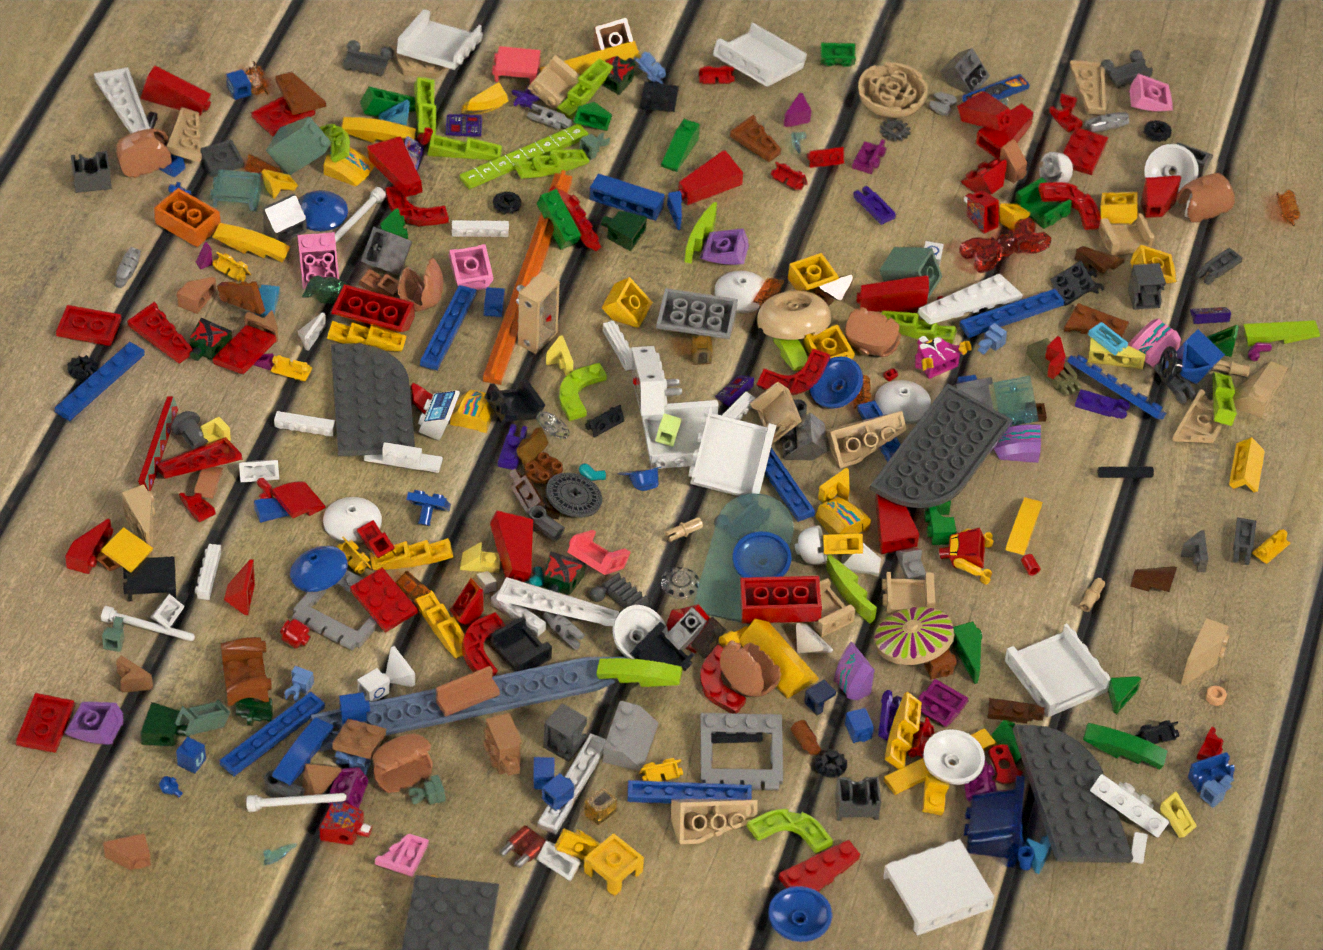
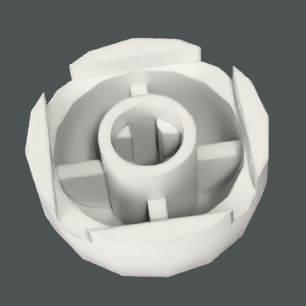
M1046 153L1041 160L1043 165L1039 168L1040 178L1043 177L1047 183H1068L1073 174V165L1070 158L1062 153Z
M819 525L802 531L798 537V543L795 544L796 554L801 555L803 561L807 564L820 565L827 563V554H824V542L822 537H820L823 536Z

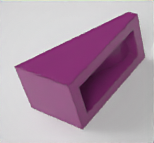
M207 242L204 243L196 260L199 269L212 265V249Z
M273 353L263 354L254 366L271 371L274 365L272 363Z

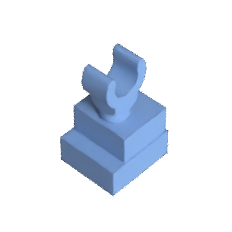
M995 323L989 327V331L985 333L984 340L978 343L981 347L977 351L984 355L989 348L995 351L1006 344L1007 331Z
M297 666L291 672L292 686L285 691V699H288L289 695H295V703L299 700V693L307 694L314 684L313 672Z
M337 751L335 757H337L335 763L341 765L349 763V768L359 767L366 776L371 759Z
M1226 775L1219 783L1215 780H1208L1203 784L1199 797L1214 808L1224 800L1226 791L1232 787L1230 783L1234 779Z

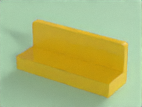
M1252 437L1236 443L1229 485L1235 489L1246 484L1255 493L1258 492L1265 451Z

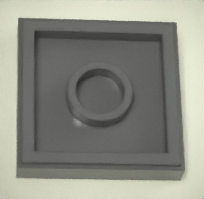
M233 140L206 146L200 150L202 160L210 176L245 167V163Z

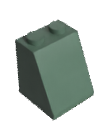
M309 116L280 127L266 151L285 174L291 175L324 155L332 142Z
M894 247L880 268V275L884 282L929 276L928 299L942 278V273L932 248Z

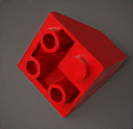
M994 159L989 163L986 161L977 165L976 170L965 174L966 177L961 180V183L974 193L985 191L992 195L1004 186L1006 159Z
M1181 175L1146 177L1141 198V206L1145 218L1163 217L1176 204Z

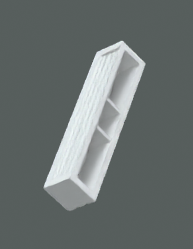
M452 220V237H509V221Z
M614 321L603 323V333L625 371L631 370L632 348H629L628 341L624 339L623 333L619 331L618 324H615Z
M745 392L722 416L741 420L743 415H746L750 408L752 409L750 403L755 400V397Z
M277 411L274 426L279 429L283 428L292 431L333 436L335 420Z
M209 544L208 549H205L206 557L202 560L201 576L198 577V586L195 588L197 599L210 600L221 556V545Z
M499 591L491 597V605L510 619L517 620L523 616L526 619V627L535 636L538 637L546 630V622L525 607L515 604L504 605L501 601L496 600Z

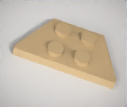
M392 45L396 61L401 67L403 75L439 78L443 71L447 70V67L398 54L397 45Z
M1200 389L1173 435L1172 441L1215 442L1224 424L1214 421L1213 399L1209 400L1205 396L1204 390Z

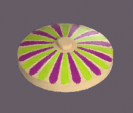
M911 607L897 611L885 618L877 627L874 639L877 651L884 659L901 665H915L931 661L942 655L953 642L954 628L951 619L938 609Z

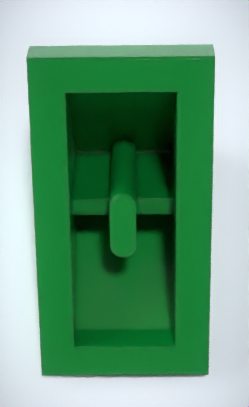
M591 102L578 106L573 123L607 131L612 114L596 102Z
M1234 325L1209 335L1207 338L1225 354L1224 356L1232 357L1239 326Z
M1141 677L1110 678L1108 693L1113 713L1118 714L1139 691Z

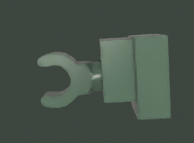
M600 133L597 138L589 134L580 139L579 149H583L587 157L592 160L596 158L599 146H608L610 144V137L604 139V133Z
M115 616L113 628L107 627L102 635L103 649L121 652L124 643V624H122L124 617Z
M438 774L431 776V781L424 783L425 789H409V796L417 795L412 797V804H418L425 797H427L430 805L446 801L445 790Z

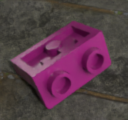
M881 139L879 145L864 141L852 163V169L872 175L874 169H878L880 165V158L886 154L885 140Z
M986 760L979 776L971 782L964 784L966 798L969 802L986 796L991 801L996 800L997 786L992 779L995 773L993 766L988 764Z
M359 767L341 769L342 771L334 780L330 794L344 793L346 795L344 802L359 809L368 785V779Z

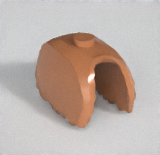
M144 129L128 134L118 140L116 155L123 174L128 177L137 178L140 174L147 175L159 170V168L164 169L171 164V153L165 146L169 142L168 136L164 131Z
M1220 173L1208 174L1187 183L1178 192L1176 198L1179 204L1187 203L1192 193V198L1187 208V215L1192 223L1201 222L1203 219H1212L1221 213H1227L1235 204L1233 188L1229 181Z
M431 258L426 266L425 275L423 276L424 283L410 267L403 269V273L400 276L399 284L397 285L398 295L402 300L414 302L415 312L427 310L435 306L441 298L443 276L434 258Z
M864 307L856 308L850 312L845 327V336L848 343L858 349L860 354L864 356L871 354L886 357L897 350V347L900 345L901 334L899 333V324L893 318L887 320L885 315L875 313L874 311L867 312V309Z
M731 640L724 646L721 653L720 666L725 677L731 683L733 690L741 692L745 696L762 697L770 693L778 685L781 677L780 667L774 665L773 660L770 659L768 654H765V651H760L758 645L748 643L741 648L740 643Z
M414 733L406 734L383 744L373 753L374 777L379 788H382L387 793L399 792L400 788L405 789L418 783L421 779L429 778L433 767L428 753L432 746L430 742L421 735Z

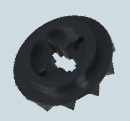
M1153 120L1144 126V134H1146V138H1151L1152 141H1166L1171 137L1172 129L1163 121Z
M501 192L493 198V207L497 209L498 213L504 212L506 214L510 212L513 214L514 211H519L522 203L521 198L513 192Z
M78 355L77 358H72L71 362L68 363L67 370L71 377L85 380L98 370V365L93 357L88 358L87 355L80 357ZM81 364H83V365L85 366V368H84L85 370H83V368H81V366H80Z
M828 749L826 752L821 751L816 756L815 768L821 775L835 778L845 773L847 760L844 754H839L837 750L830 751ZM828 760L831 762L835 761V765L832 763L828 764Z

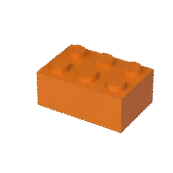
M179 188L154 208L155 223L195 247L201 245L215 233L219 223H221L218 210Z

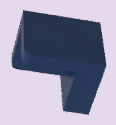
M822 680L805 691L804 703L816 715H819L823 712L824 702L834 697L836 691L825 680Z

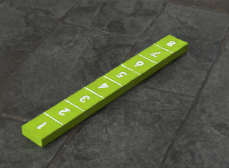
M576 124L460 174V180L470 190L516 170V162L532 161L534 156L550 155L552 150H562L580 142V139L588 136L589 133L580 124Z

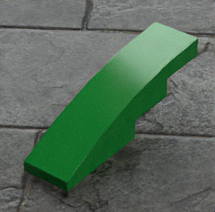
M1088 723L1083 736V741L1115 758L1122 755L1137 764L1144 761L1159 770L1164 767L1167 750L1129 733Z

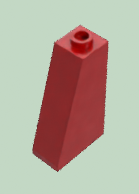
M156 65L148 74L140 97L142 100L181 110V107L198 112L199 116L202 115L204 110L208 111L212 103L209 101L211 93Z
M985 91L957 106L961 122L998 131L1013 124L1009 107Z
M1022 103L1010 110L1013 120L1012 125L1001 131L983 127L977 132L976 144L998 160H1000L1002 147L1012 139L1018 143L1032 125L1034 112Z
M401 136L367 146L369 161L405 197L423 193L421 178Z
M724 150L679 181V189L677 191H681V200L688 206L741 186L743 171Z
M929 276L861 285L860 293L856 294V303L859 304L860 308H866L868 312L918 313L920 307L927 305Z
M876 494L875 505L881 555L917 547L919 532L907 507L893 503Z
M496 510L490 521V527L505 578L508 577L525 583L531 575L533 519Z

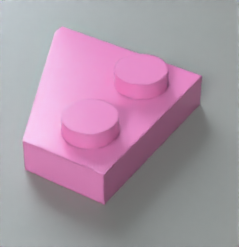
M408 834L399 843L391 846L389 851L382 857L380 855L377 856L375 865L413 877L429 845V840Z

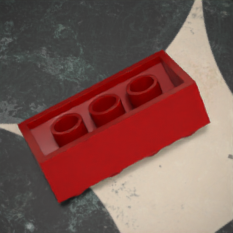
M345 284L331 311V314L399 332L408 331L415 318L414 302Z
M819 576L740 578L742 624L752 623L754 619L769 623L818 622L821 619L822 601Z

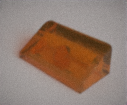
M407 570L395 582L410 600L431 592Z

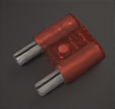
M524 825L506 841L507 844L499 853L505 856L511 850L516 852L521 858L515 862V866L520 868L527 861L531 862L539 855L546 840Z

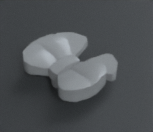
M937 92L934 94V98L941 102L930 101L929 107L935 110L936 113L947 116L951 112L950 105H955L957 99L951 94Z

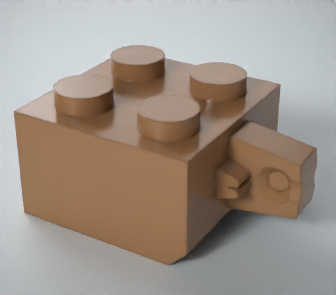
M510 713L486 719V728L483 729L486 740H483L485 751L491 755L490 762L492 767H496L499 775L507 773L510 776L520 773L522 740Z

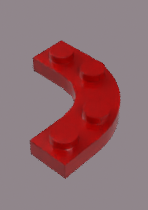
M1064 182L1039 184L1038 188L1042 202H1066L1070 199L1072 201L1071 204L1080 214L1084 230L1099 229L1101 216L1095 201L1088 193L1084 194L1077 189V186Z
M395 186L385 187L390 210L393 211L399 208L400 216H404L406 223L418 227L449 223L446 206L416 207L409 203L407 198Z
M813 348L801 371L787 376L764 368L756 385L758 388L768 390L772 385L779 382L790 390L791 395L801 394L812 388L820 380L831 356L828 353Z
M496 612L473 622L463 637L462 653L473 673L488 666L492 668V677L498 672L484 651V641L490 638L495 630L506 626Z
M717 645L704 660L701 667L700 681L703 692L716 706L731 714H737L745 705L746 697L729 689L721 680L723 671L720 666V658L723 647Z

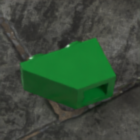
M399 208L394 209L380 224V229L408 239L407 228L403 227L405 226L404 216H400Z

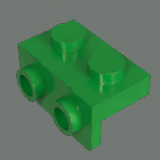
M821 42L820 64H825V66L842 65L844 67L855 65V43Z

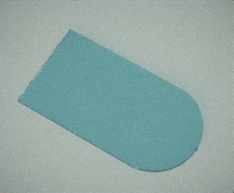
M745 494L734 498L724 506L716 523L693 605L699 604L709 616L742 623L740 578L743 577L739 575L734 567L733 551L738 541L744 536L761 531L778 535L790 548L794 531L793 519L789 510L780 501L765 494ZM769 537L751 538L744 542L737 552L739 567L751 577H774L784 569L787 558L784 547L778 541Z

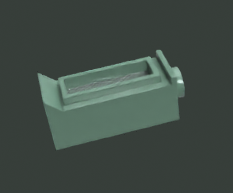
M219 699L216 702L186 709L182 705L175 724L178 726L189 723L185 732L187 736L211 731L225 726L230 711Z

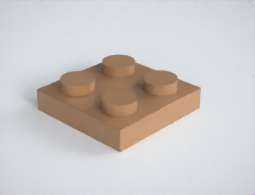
M347 719L333 742V750L372 759L373 753L377 751L386 736V728Z

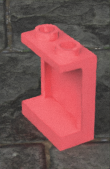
M499 46L498 53L494 55V63L496 65L492 67V75H495V82H499V76L502 75L530 78L531 84L539 73L541 50Z
M594 530L574 535L570 539V547L567 552L604 575L624 569L631 553L625 548L609 552L594 543L593 539L596 534Z

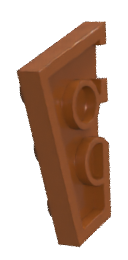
M293 72L275 76L292 115L326 107V101Z
M754 115L730 131L731 138L769 163L781 154L779 145L771 136L767 135L764 131L765 128L762 124H758Z
M242 281L238 284L236 282H221L217 285L221 301L259 315L265 312L256 281L251 283Z
M1078 303L1064 327V332L1076 330L1080 331V334H1087L1090 329L1102 322L1119 336L1123 337L1129 322Z

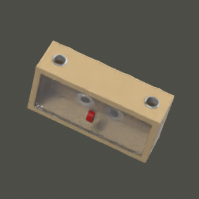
M543 272L533 277L526 287L518 285L516 288L519 292V298L516 300V303L519 305L518 345L535 354L558 333L560 281Z

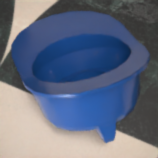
M661 467L650 470L619 472L617 474H628L636 489L647 491L658 487V468Z

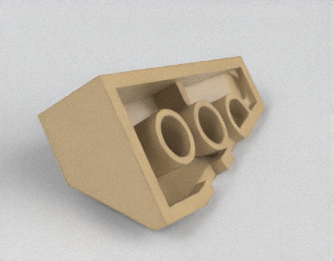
M1270 361L1235 389L1233 396L1235 408L1262 418L1288 367Z
M898 411L826 430V434L834 458L839 468L859 463L866 456L878 450L879 447L904 432L907 427L903 412Z
M756 799L671 800V822L678 844L702 843L706 839L714 836L717 837L731 829L745 826L748 821L757 817Z

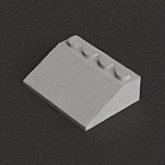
M665 288L656 328L730 339L736 320L738 299Z

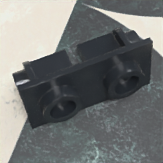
M621 405L611 407L601 415L587 420L585 427L587 430H592L594 438L624 422Z
M1166 720L1152 727V724L1141 726L1135 736L1141 735L1139 738L1153 744L1159 743L1158 736H1160L1162 743L1176 740L1179 737V731L1175 730L1174 727L1178 724V721L1171 723L1170 720Z

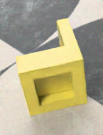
M220 417L200 427L204 438L208 440L205 443L206 445L225 437L231 441L230 427Z

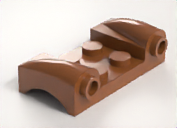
M246 637L220 643L228 706H232L244 698H257L264 702H269L268 690H272L271 678H267L265 675L263 653L266 652L265 640L261 641V637Z

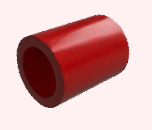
M1026 554L1022 557L1021 562L1030 576L1040 572L1041 568L1033 554Z

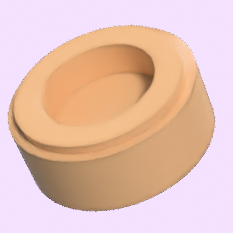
M1211 686L1207 689L1206 700L1210 704L1219 706L1226 700L1227 693L1224 688Z

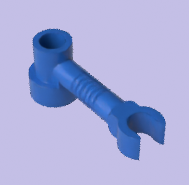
M1019 822L1018 829H1013L1011 824H1009V834L1015 839L1018 848L1017 858L1019 866L1022 870H1029L1034 860V850L1030 846H1025L1022 837V824Z

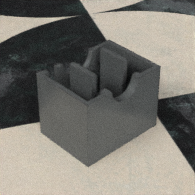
M107 151L96 152L92 158H85L82 154H79V159H75V155H71L76 193L112 189Z
M1160 263L1133 265L1128 293L1134 310L1161 307V290H1164L1166 282Z
M561 703L544 723L543 748L569 762L586 741V734L582 735V732L587 725V717Z
M850 777L837 778L835 790L837 821H842V818L874 817V820H879L881 795L878 777H865L862 781L858 782L852 781Z

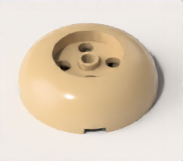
M888 62L884 63L883 66L876 67L874 65L865 70L859 79L858 92L863 104L873 113L886 118H903L912 115L922 107L927 98L928 85L923 80V75L914 68L900 63Z
M786 291L770 297L762 304L757 316L758 327L763 329V333L779 339H802L804 335L810 333L817 335L824 331L831 323V312L827 303L821 297L806 291Z

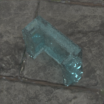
M219 169L217 177L214 176L213 179L214 189H211L210 200H213V206L217 207L219 200L249 203V211H257L262 189V173Z
M1030 376L993 383L998 411L1013 419L1011 426L1039 421Z

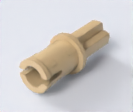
M1220 360L1213 370L1248 378L1250 366L1237 364L1234 361L1231 363Z
M697 517L686 523L681 522L679 526L666 530L665 536L673 534V536L667 538L668 542L683 536L688 537V534L703 527L702 520Z
M1102 578L1095 579L1091 587L1085 591V597L1079 604L1083 611L1090 612L1095 601L1099 600L1100 593L1105 586V581Z

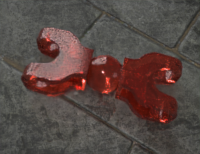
M1027 218L1018 221L1014 225V229L1008 231V234L1000 235L996 239L993 237L988 239L974 237L964 241L959 247V254L965 259L975 258L974 268L979 273L993 270L996 263L1002 260V257L1010 256L1014 252L1017 254L1022 252L1036 254L1050 247L1052 239L1046 232L1035 233L1036 223L1032 219Z

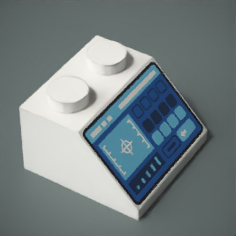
M459 391L434 393L431 400L427 399L424 406L426 414L422 413L418 422L421 425L419 433L440 441L452 415L460 393Z

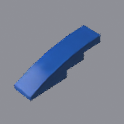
M315 717L285 754L273 772L272 777L291 785L304 771L305 764H310L311 758L321 749L322 742L332 732L334 725Z

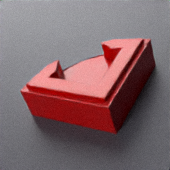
M1061 93L1060 105L1063 109L1069 107L1070 113H1072L1078 98Z

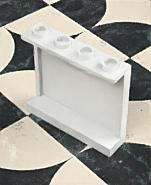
M424 9L398 37L397 53L455 70L459 64H462L463 59L468 57L470 51L475 49L476 44L481 42L483 36L481 25H478L473 32H468L429 21L430 11Z
M751 23L749 33L730 42H726L721 38L718 39L713 52L715 57L766 87L803 69L807 55L805 52L755 23Z
M717 400L667 404V407H664L665 414L682 419L674 447L655 441L663 414L642 416L651 469L661 467L658 469L695 466L696 460L693 459L695 448L699 449L700 442H697L699 432L704 431L705 425H701L703 416L708 414L710 408H712L711 413L718 415Z
M710 408L708 414L703 416L701 425H705L704 431L699 432L697 442H700L699 449L695 448L693 459L696 460L695 466L691 465L688 475L692 477L690 484L736 496L746 492L752 495L753 500L757 501L776 425L769 423L768 428L713 414L711 413L712 408Z
M1064 624L1063 632L1019 651L1014 646L1007 648L1005 662L1038 706L1045 707L1044 714L1047 718L1108 692L1111 680L1109 674L1104 672L1098 660L1090 654L1087 646L1080 641L1076 632L1068 624Z
M960 839L946 842L942 846L929 848L925 852L916 855L912 854L905 859L892 861L885 865L884 879L890 878L915 921L914 931L917 935L992 909L994 895Z

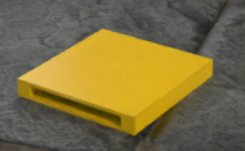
M123 527L102 548L101 552L132 573L153 551V547Z

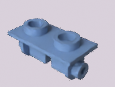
M643 52L640 59L634 58L638 62L637 66L648 74V79L654 83L657 81L663 84L661 78L666 75L665 69L656 62L657 60L650 52Z

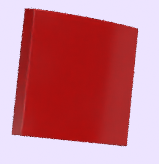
M305 481L291 482L272 489V495L292 519L304 513L311 516L326 508L325 504Z

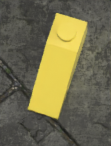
M1090 338L1088 362L1143 369L1146 354L1128 346L1123 348L1121 352L1118 351L1117 355H1113L1093 338Z

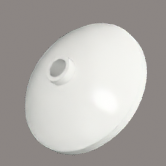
M1176 144L1161 146L1154 150L1147 159L1145 178L1181 175L1179 191L1187 183L1197 179V161L1194 155L1183 146ZM1170 169H1175L1174 175L1169 174Z
M733 271L718 279L715 284L714 293L715 296L738 299L737 313H749L759 310L762 304L769 298V287L764 279L752 272Z
M907 380L888 382L881 386L875 395V401L883 415L902 411L906 424L919 422L931 406V399L927 391L920 385Z
M346 497L333 502L326 509L323 516V525L327 534L334 540L344 543L345 541L342 538L344 537L348 542L352 540L355 544L363 543L358 535L357 529L372 520L375 521L380 529L382 517L377 506L369 500L359 497Z
M642 605L629 606L617 615L613 624V638L617 648L625 657L634 659L630 655L632 650L659 622L666 626L660 615L651 608ZM667 627L662 631L665 635L668 633Z
M944 730L934 734L927 741L923 753L924 762L929 772L940 781L955 785L965 784L977 778L985 762L984 751L979 742L971 735L959 730Z

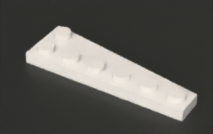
M122 68L94 73L96 83L129 133L150 129L129 69Z
M999 273L920 307L918 313L930 325L964 316L966 312H979L981 308L991 309L996 304L1006 305L1022 300L1023 294Z
M508 577L504 580L496 599L504 605L515 604L600 623L604 626H613L615 618L619 614V611Z

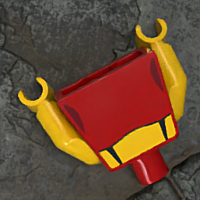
M980 527L975 529L966 528L960 533L950 536L949 547L939 548L940 558H950L954 568L964 570L974 576L979 575L981 583L989 584L992 572L989 569L982 571L981 568H984L985 547H992L994 542L992 540L993 535L990 532H986L983 535Z

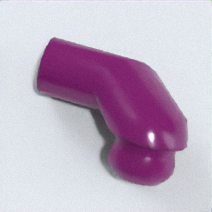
M1255 343L1248 351V357L1252 361L1259 360L1260 352L1271 351V343Z

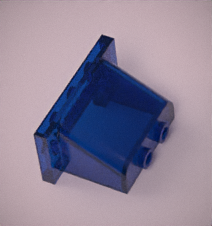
M1016 776L1013 789L971 796L970 807H966L965 819H968L969 822L968 824L965 823L964 836H967L966 850L968 853L1007 858L1006 867L1015 868L1020 845L1025 777Z

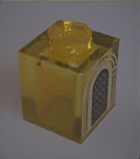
M692 336L691 355L693 365L711 364L713 351L711 337Z
M601 788L585 800V816L589 820H593L597 825L616 813L617 799L604 788Z

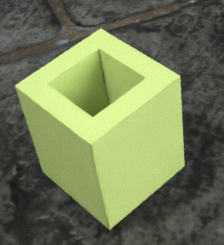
M664 413L655 441L674 447L682 419Z

